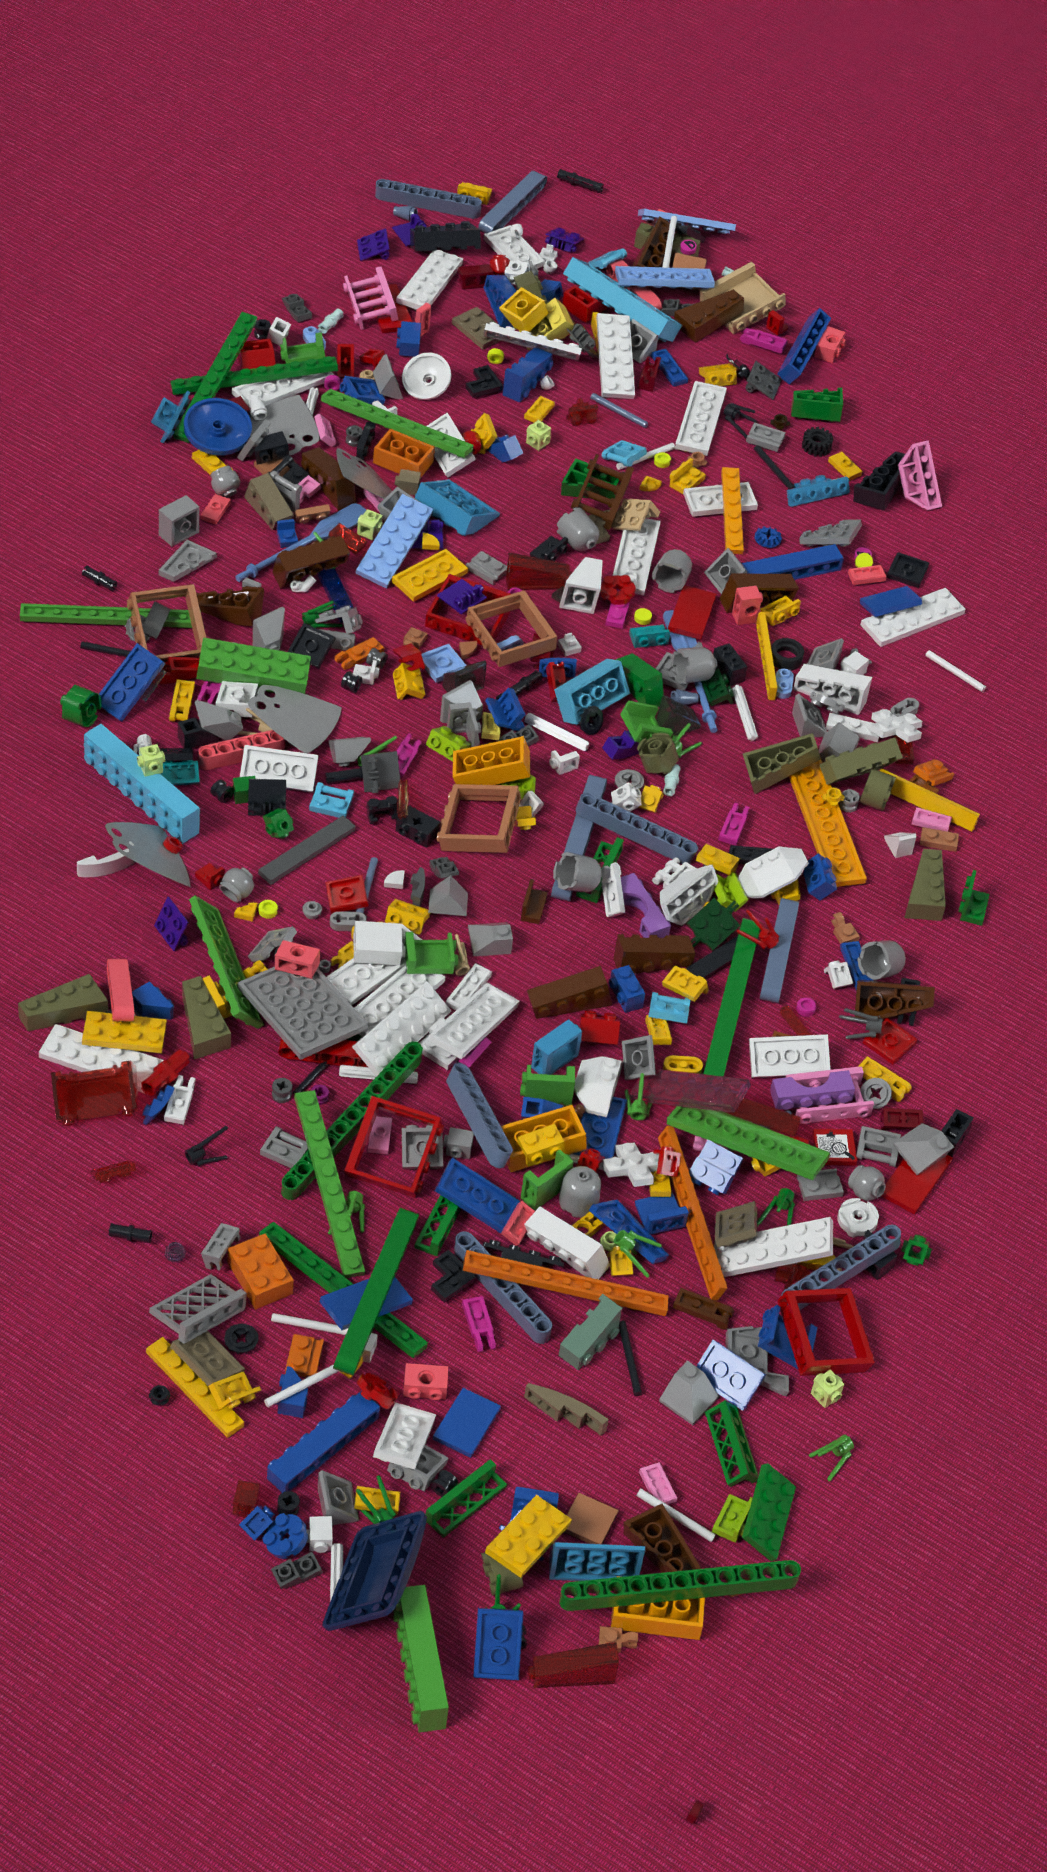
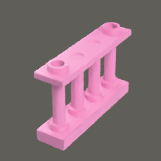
M382 266L375 268L377 275H374V277L350 283L348 276H344L345 283H343L345 293L348 292L355 312L353 314L355 324H359L360 330L364 329L363 320L387 314V316L390 315L392 321L398 320L396 306ZM375 283L376 285L379 284L376 288L357 292L354 294L352 291V289L360 288L363 286ZM376 294L382 295L378 299L359 304L356 303L357 299ZM381 304L386 305L383 309L360 314L359 310Z
M862 1066L786 1075L785 1078L792 1077L800 1085L818 1087L826 1083L830 1072L849 1070L855 1087L854 1098L856 1103L845 1104L840 1102L837 1105L799 1107L796 1110L794 1123L808 1124L811 1122L871 1116L874 1102H864L859 1088L864 1073Z

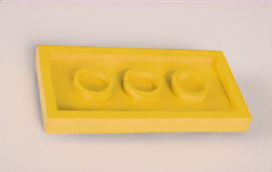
M444 549L392 576V583L414 602L441 588L449 574L462 577L468 573V568L447 549Z
M87 1011L82 1045L162 1053L167 1019L134 1016V1021H113L112 1013Z
M536 1495L486 1547L485 1553L521 1578L570 1526L572 1519Z

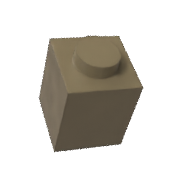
M401 469L399 476L396 475L395 486L407 494L415 496L420 486L421 472Z

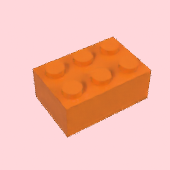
M389 429L374 447L373 463L400 474L401 469L421 472L422 477L434 462L435 447Z
M266 1233L228 1248L227 1263L241 1287L247 1293V1297L255 1310L293 1294L294 1280Z

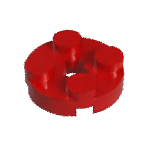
M628 575L605 576L601 583L600 594L604 600L606 598L611 600L610 603L624 605L634 598L636 588Z
M367 1372L365 1375L362 1373L357 1380V1385L362 1389L361 1395L370 1401L374 1399L385 1409H389L398 1398V1394L393 1387L389 1390L385 1386L387 1382L372 1373Z

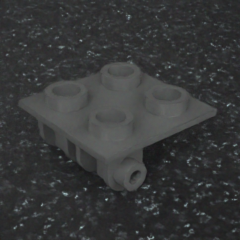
M575 324L572 331L568 328L566 329L570 333L569 337L579 344V348H582L581 351L583 353L587 352L592 358L596 357L599 359L598 353L593 349L595 347V340L581 324Z
M755 361L745 388L749 393L758 389L773 400L782 379Z
M397 751L361 756L364 792L372 791V793H378L379 790L401 787Z

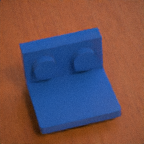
M672 1192L671 1197H648L635 1200V1207L640 1219L650 1235L686 1227L689 1212L686 1206H678Z

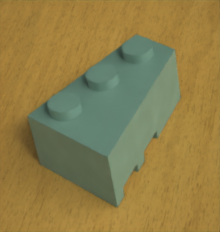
M603 1293L598 1298L600 1300L599 1305L594 1311L589 1309L586 1313L588 1318L581 1325L577 1324L560 1344L558 1356L577 1370L583 1365H588L596 1352H601L609 1339H614L619 1333L618 1327L622 1307Z

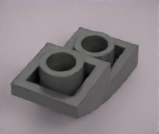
M290 294L282 298L288 312L297 322L312 318V312L304 306V300L299 295Z
M680 299L664 300L662 312L674 317V311L693 304H680Z
M154 601L142 626L144 634L156 640L171 609Z
M529 724L516 733L511 730L500 737L498 741L524 736L527 745L530 746L540 739Z
M448 857L429 860V866L438 878L459 875L456 865L453 861L450 862Z
M420 867L417 874L414 873L410 881V884L413 885L410 899L413 900V905L421 907L425 888V872Z
M313 1552L293 1562L289 1559L271 1569L281 1589L300 1584L323 1573Z

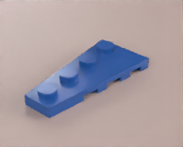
M618 1199L592 1204L588 1210L616 1234L621 1230H625L628 1233L632 1230L640 1236L657 1242ZM634 1239L636 1241L634 1249L652 1264L664 1262L669 1257V1254L662 1247L659 1248Z

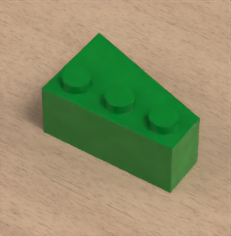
M837 388V391L823 389V392H814V390L793 392L791 417L840 422L843 409L842 388Z
M575 458L562 481V496H579L589 472L587 462ZM596 470L593 471L592 477L615 486L621 484L618 478ZM588 483L586 488L588 491L610 499H615L616 496L613 494L614 492Z
M633 653L616 659L621 661L629 691L639 703L657 707L664 705L661 672Z

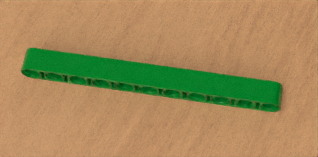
M743 918L740 930L758 939L760 928L753 920ZM738 934L701 1083L719 1088L724 1077L756 943Z
M412 1041L406 1044L327 1129L326 1132L333 1158L359 1131L371 1096L388 1100L421 1064L423 1047L420 1043ZM309 1150L282 1179L281 1194L287 1200L298 1198L316 1178Z
M399 1208L339 1349L333 1369L354 1376L416 1227L419 1214Z
M793 1560L568 1582L561 1588L559 1604L566 1611H578L792 1589L798 1583L801 1567ZM588 1593H594L596 1596H591Z

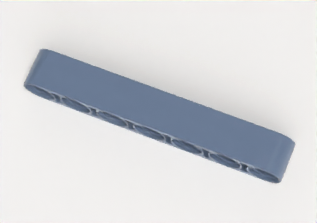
M532 170L481 219L478 229L484 233H489L503 228L545 187L547 176Z
M386 179L376 181L375 197L378 200L472 219L479 218L481 214L482 201L477 197Z
M583 793L580 796L576 806V813L579 816L668 858L674 859L676 857L680 860L681 864L684 862L692 863L698 850L695 842L591 793Z
M785 898L780 900L774 928L775 932L779 935V941L769 952L760 994L761 1000L779 1003L799 901Z
M455 1063L446 1082L489 1163L496 1168H504L513 1151L512 1146L468 1066L463 1063Z
M896 1225L885 1226L785 1289L781 1296L785 1291L835 1289L895 1251L901 1244V1230ZM894 1236L895 1239H889L887 1237ZM871 1247H878L879 1249L873 1250ZM860 1257L862 1260H855L854 1258ZM838 1268H844V1269H846V1270H844V1271H839V1270H837V1269H838ZM826 1278L828 1279V1281L823 1282L820 1281V1279ZM797 1303V1304H798L799 1310H801V1309L805 1308L806 1306H808V1305L811 1304V1303Z
M460 1232L457 1234L454 1253L463 1264L466 1250L490 1255L471 1233ZM473 1273L534 1342L545 1344L549 1341L552 1322L517 1283Z

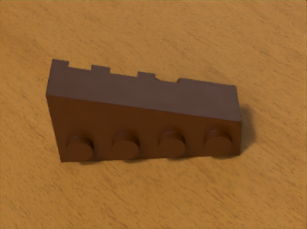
M733 289L674 311V320L682 324L680 330L696 343L743 313L744 297Z
M320 447L302 453V468L309 473L310 477L321 484L322 492L338 511L356 503L354 483L343 476L335 459Z
M333 536L325 541H315L311 545L298 546L294 550L280 552L277 555L272 573L280 589H283L291 581H301V578L308 574L314 576L323 568L329 570L346 563L350 552L342 536Z
M731 573L719 600L726 613H731L736 588L757 586L759 592L763 595V602L760 607H763V605L772 603L784 596L793 601L799 587L792 574Z
M617 934L613 959L617 968L629 965L634 974L649 973L658 970H669L674 966H690L694 962L695 951L689 936L666 935L664 938H659L657 935H650L649 938H641L640 935L632 934L631 937H625L624 934Z
M601 966L527 990L536 1019L612 1006L608 984Z
M659 1504L623 1522L624 1535L635 1546H645L644 1555L662 1573L701 1569L663 1504Z

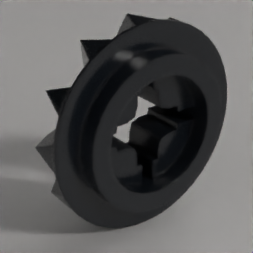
M588 706V708L583 709V714L579 715L581 717V721L578 722L581 725L580 730L584 731L585 734L593 735L602 727L603 713L596 706Z
M235 1324L228 1328L225 1333V1345L228 1346L229 1351L233 1350L237 1355L240 1352L247 1354L248 1351L254 1350L258 1344V1333L248 1324ZM238 1337H245V1342H238Z

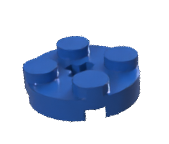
M279 1514L268 1527L266 1534L263 1536V1542L266 1544L268 1551L279 1559H286V1556L291 1554L295 1556L307 1543V1526L296 1515ZM288 1533L290 1537L283 1540L284 1535Z

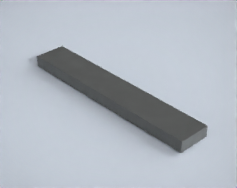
M341 816L258 869V874L271 885L354 832L356 826L346 817Z

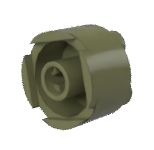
M654 733L652 738H644L637 748L647 773L662 772L667 774L672 771V767L679 759L675 744L667 733Z
M871 769L859 802L883 811L896 777L876 769Z
M485 1552L481 1553L484 1563L482 1564L485 1576L489 1578V1588L492 1596L495 1595L498 1574L501 1575L500 1594L523 1588L522 1577H518Z

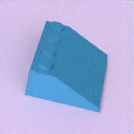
M450 479L421 482L415 495L416 500L433 508L432 516L440 518L444 521L445 525L455 528L459 534L464 536L476 533L500 515L498 511Z
M555 1542L551 1545L549 1555V1580L585 1581L615 1578L617 1576L640 1575L645 1546Z

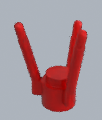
M746 910V913L761 930L759 934L760 940L739 929L736 932L758 944L762 949L766 947L771 949L776 946L779 941V935L775 932L768 918L766 917L764 920L769 930L763 927L750 910Z

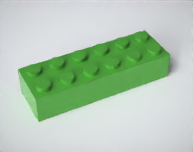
M203 637L196 679L222 683V681L258 684V689L262 685H272L305 694L311 656Z
M425 1585L406 1587L399 1603L393 1610L394 1622H398V1628L396 1629L397 1640L402 1643L400 1656L401 1662H405L406 1669H404L405 1683H409V1704L413 1703V1710L411 1711L413 1725L417 1724L418 1733L446 1729L449 1707Z

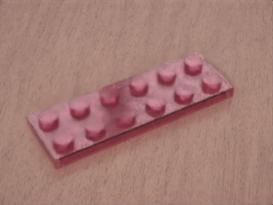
M655 1069L656 1075L644 1077L642 1100L648 1103L734 1113L751 1084L749 1079ZM640 1078L629 1094L631 1101L638 1100Z

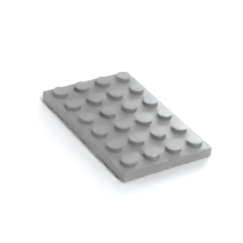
M272 967L238 982V989L300 1060L368 1030V1023L318 968L312 979L275 970V967Z

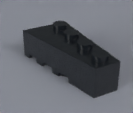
M895 451L883 461L880 467H876L870 476H865L860 484L857 483L854 486L853 502L885 511L902 485L898 464L905 454Z

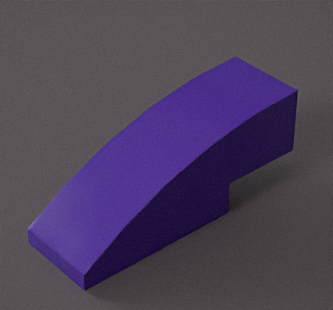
M624 731L622 736L608 737L602 749L612 760L622 759L639 754L637 748L640 742H635L631 733Z

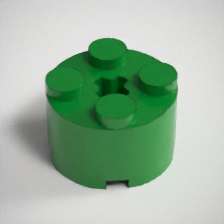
M74 685L60 700L62 718L80 726H91L98 717L96 715L97 709H101V696L94 691Z

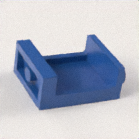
M775 1305L771 1309H767L763 1314V1325L758 1335L760 1337L758 1347L798 1369L783 1318L779 1314L780 1306ZM810 1324L805 1329L813 1352L818 1327Z

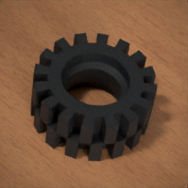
M814 427L808 428L804 432L802 441L804 451L808 452L809 455L813 454L815 457L816 454L819 457H822V454L824 456L827 453L829 454L833 443L832 433H829V430L824 431L825 428L819 429V427H816V429Z

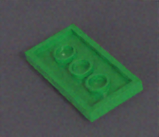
M766 1463L761 1465L742 1538L768 1560L773 1561L778 1558L796 1486L770 1464Z

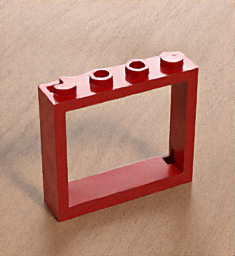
M449 574L438 594L453 585L452 582L456 583L461 579L473 587L480 583ZM481 584L484 588L482 594L487 597L482 603L511 594ZM436 596L426 613L425 627L467 641H477V644L482 645L480 639L475 636L471 626L438 615L445 602ZM511 611L500 614L491 632H489L494 641Z
M371 1096L344 1170L346 1176L416 1198L417 1192L421 1193L424 1181H422L423 1175L428 1173L431 1162H428L429 1158L436 1152L437 1143L435 1142L437 1136H441L444 1129L441 1117ZM379 1109L433 1126L411 1187L357 1171Z
M851 1288L785 1291L777 1300L800 1376L824 1374L830 1369L834 1374L863 1373L875 1363ZM839 1302L857 1358L815 1360L797 1303Z

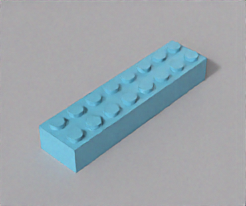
M572 257L563 273L568 277L567 280L569 282L579 285L580 289L585 292L588 291L592 297L597 300L600 299L607 307L614 308L616 313L630 316V322L634 319L657 334L658 340L673 342L682 327V324L627 288L619 285L618 282L585 261Z
M99 724L84 734V759L88 765H92L100 775L109 780L111 785L116 786L124 796L129 797L137 807L145 811L148 817L153 818L161 828L167 830L171 836L176 837L182 844L199 834L200 808L160 773L144 776L141 767L137 763V756L139 755L104 725Z

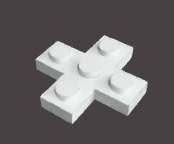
M887 709L872 713L871 719L876 723L871 724L870 731L879 737L886 738L897 735L907 743L921 739L922 732L917 730V728L922 727L923 721L914 714L907 713L897 717Z
M625 1143L615 1146V1152L618 1157L603 1159L602 1167L608 1178L628 1175L633 1186L637 1187L653 1184L654 1177L651 1172L657 1171L659 1155L653 1154V1152L641 1154L635 1143Z

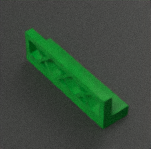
M617 837L613 845L601 841L593 859H596L598 863L604 862L603 867L607 865L610 867V864L617 863L622 853L624 839ZM606 849L610 852L608 855L604 856L602 850ZM602 877L599 885L591 891V894L576 892V897L598 903L603 892Z
M440 1195L414 1248L438 1256L462 1208ZM447 1207L445 1215L440 1216L438 1210ZM439 1222L438 1229L432 1231L430 1225ZM432 1238L430 1246L422 1244V1241Z
M725 1400L707 1410L705 1414L727 1485L732 1487L744 1479L754 1483L758 1480L759 1475L737 1406ZM721 1411L722 1417L719 1424L715 1423L713 1415ZM722 1429H726L728 1433L724 1442L719 1437ZM728 1447L733 1449L730 1460L725 1457ZM734 1465L739 1468L740 1474L732 1478L731 1472Z
M491 1459L488 1460L426 1510V1522L439 1535L444 1538L507 1487V1483L495 1473L496 1464ZM491 1478L499 1485L495 1489L485 1488V1483ZM473 1493L482 1494V1499L479 1502L469 1501V1496ZM456 1506H466L464 1514H453ZM441 1518L450 1519V1525L445 1529L437 1523Z

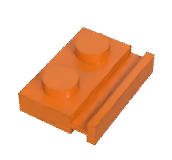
M935 759L917 765L913 771L926 782H932V786L950 781L954 776L953 772H947L948 769L943 766L941 761Z
M294 1334L285 1373L287 1366H290L300 1377L306 1378V1376L316 1374L324 1339L315 1340L314 1337Z

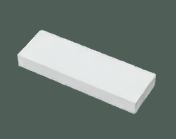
M475 963L448 997L446 1005L457 1010L486 984L492 976V971Z

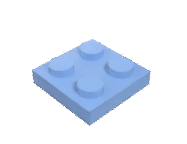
M450 644L422 653L424 669L436 683L467 671V665Z

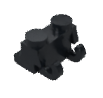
M389 796L384 800L373 798L366 804L367 817L370 824L378 822L375 814L389 813L391 819H395V821L399 817L398 803L395 796Z

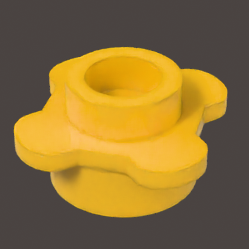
M830 788L827 790V794H823L822 799L828 801L831 806H837L838 802L844 800V795L841 794L839 789Z

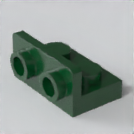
M719 668L715 670L714 675L709 680L701 681L711 706L727 699L730 705L734 703L732 700L734 693L730 686L727 687L729 680L725 673H721Z

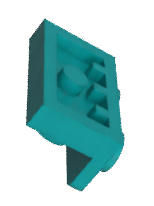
M663 624L630 628L629 635L634 648L668 644L670 631L669 629L665 630Z
M198 761L163 762V773L161 775L174 786L200 783Z

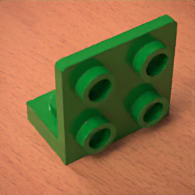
M973 870L972 875L967 876L965 886L968 888H964L962 900L965 901H961L958 912L962 913L961 921L982 926L989 894L972 890L977 870Z

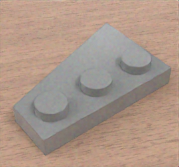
M186 540L159 569V576L174 582L216 559L217 553Z

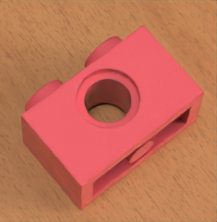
M827 326L816 346L814 357L833 363L834 359L839 357L841 348L845 346V332Z
M757 586L736 588L732 614L737 625L757 622L758 613L761 612L760 605L763 602V595L759 592Z
M285 940L282 941L275 954V970L311 979L320 964V949Z
M406 1363L403 1397L446 1400L448 1366Z

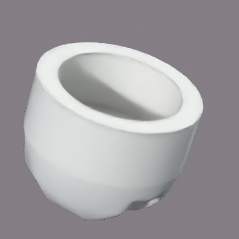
M514 224L510 227L511 235L515 238L522 236L523 228L521 224Z
M546 260L543 268L545 273H554L557 268L556 262Z
M548 375L542 378L540 382L544 390H549L555 386Z

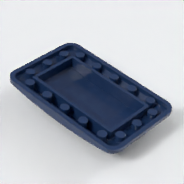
M417 1511L365 1526L356 1533L322 1623L325 1630L332 1631L389 1615L395 1609L404 1593L420 1549L427 1516L423 1511Z

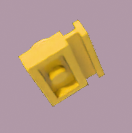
M483 413L480 419L477 420L475 428L471 429V431H475L480 435L482 447L479 453L485 454V449H489L498 436L490 415Z

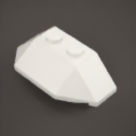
M777 847L746 863L738 879L748 898H763L796 881L809 862L802 849Z
M713 865L684 872L660 891V904L667 921L682 926L703 908L704 904L710 900L714 886L718 883Z
M603 1056L581 1061L575 1080L574 1092L585 1106L587 1113L607 1117L623 1066L622 1061Z

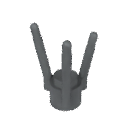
M847 1008L844 1009L845 1012L862 1018L839 1015L840 1019L865 1023L866 1030L869 1031L867 1033L847 1035L846 1039L876 1037V1033L881 1034L883 1018Z

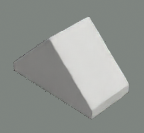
M899 832L884 836L895 858L912 855L916 833Z

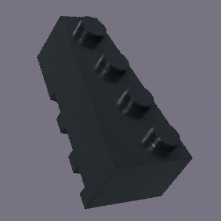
M462 221L461 224L446 223L445 226L431 224L430 227H424L419 225L410 229V248L414 251L437 250V247L442 250H451L452 247L467 249V246L481 249L480 229L469 221Z

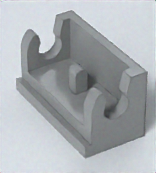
M223 1223L219 1225L201 1253L207 1269H211L214 1263L220 1271L223 1266L221 1260L233 1241L238 1243L240 1240V1229L238 1227Z

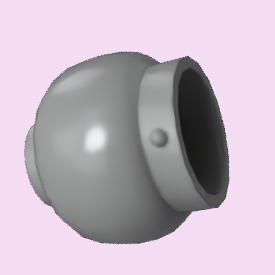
M230 466L221 467L210 474L212 478L211 485L217 495H224L227 498L237 493V489L240 486V478Z
M243 867L241 869L231 868L223 876L219 888L230 900L240 902L241 899L248 897L254 888L253 875Z
M860 1165L856 1167L848 1181V1186L853 1189L854 1194L865 1201L880 1197L886 1187L882 1172L871 1166L864 1167Z

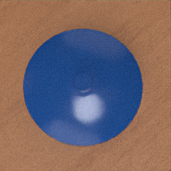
M208 398L196 402L188 409L184 418V432L189 442L197 449L212 455H229L244 448L251 437L252 422L248 413L235 402L222 398Z

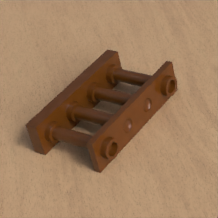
M596 454L594 460L590 459L587 469H589V472L578 498L572 502L571 509L580 507L589 514L603 518V521H606L604 528L610 530L631 480L634 468L628 466L626 472L622 471L621 473L597 464L599 455ZM596 470L618 478L621 484L615 486L592 477L593 471ZM588 483L614 492L613 494L616 495L615 499L586 490ZM585 496L606 504L611 509L609 512H604L582 504L581 500Z

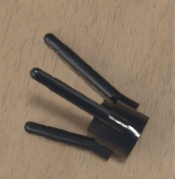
M729 403L724 409L725 420L729 421L747 438L745 432L733 419L737 420L741 416L757 423V420L740 411L755 413V410Z
M228 1126L218 1130L199 1144L185 1150L188 1162L191 1165L196 1163L199 1167L206 1163L227 1159L226 1155L203 1159L206 1156L203 1146L228 1129Z

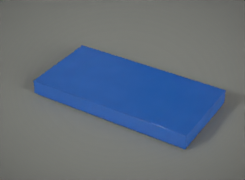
M137 643L99 693L102 700L101 708L122 722L166 663Z
M613 1097L607 1117L585 1111L580 1122L586 1133L587 1149L598 1150L605 1159L614 1156L627 1099ZM582 1150V1151H579V1152H576V1153H573V1154L580 1156V1155H581V1152H583V1151H585V1150Z
M454 1158L449 1161L435 1189V1192L499 1233L502 1232L511 1214L520 1202Z
M394 1277L378 1317L412 1304L413 1299L396 1277ZM369 1279L320 1297L319 1302L341 1331L349 1328Z

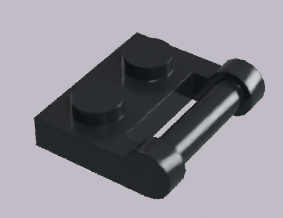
M290 455L284 456L283 461L272 470L280 473L288 466L290 470L283 478L293 484H298L309 475L308 472L293 461Z

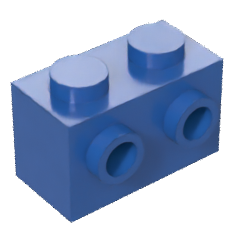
M401 321V328L397 330L396 348H399V355L414 357L419 355L421 323Z
M818 853L808 860L809 864L804 868L803 875L808 893L820 901L837 890L835 882L836 877L831 868V861Z
M627 965L611 970L609 986L624 1012L627 1013L643 1008L645 992L630 966Z

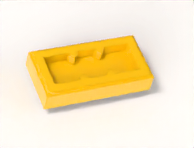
M540 396L524 414V419L533 423L538 420L542 421L554 408L555 402Z
M843 452L829 457L828 462L844 477H848L849 481L862 476V470Z
M646 1015L645 1022L649 1035H652L653 1045H671L672 1037L667 1020L652 1018Z
M657 1171L651 1172L654 1181L652 1185H649L650 1197H671L669 1176L656 1174Z
M357 1486L356 1490L360 1489L376 1510L381 1508L387 1510L380 1489ZM386 1490L391 1507L396 1515H398L400 1492ZM356 1492L354 1509L370 1511Z

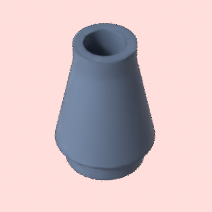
M395 206L393 210L394 216L410 222L411 215L418 214V210L414 206Z
M676 689V691L671 692V704L676 707L697 704L698 694Z

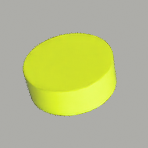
M491 349L488 351L487 359L492 364H500L504 360V353L500 349Z
M660 452L655 455L654 464L657 467L667 468L670 466L671 457L669 454Z
M861 553L855 559L857 568L868 567L873 564V559L868 553Z
M645 608L635 611L634 620L636 623L647 625L651 622V611Z
M272 900L262 901L258 908L259 915L266 919L275 917L278 912L276 902Z

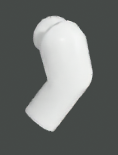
M309 575L305 581H292L290 587L294 592L305 593L317 580Z

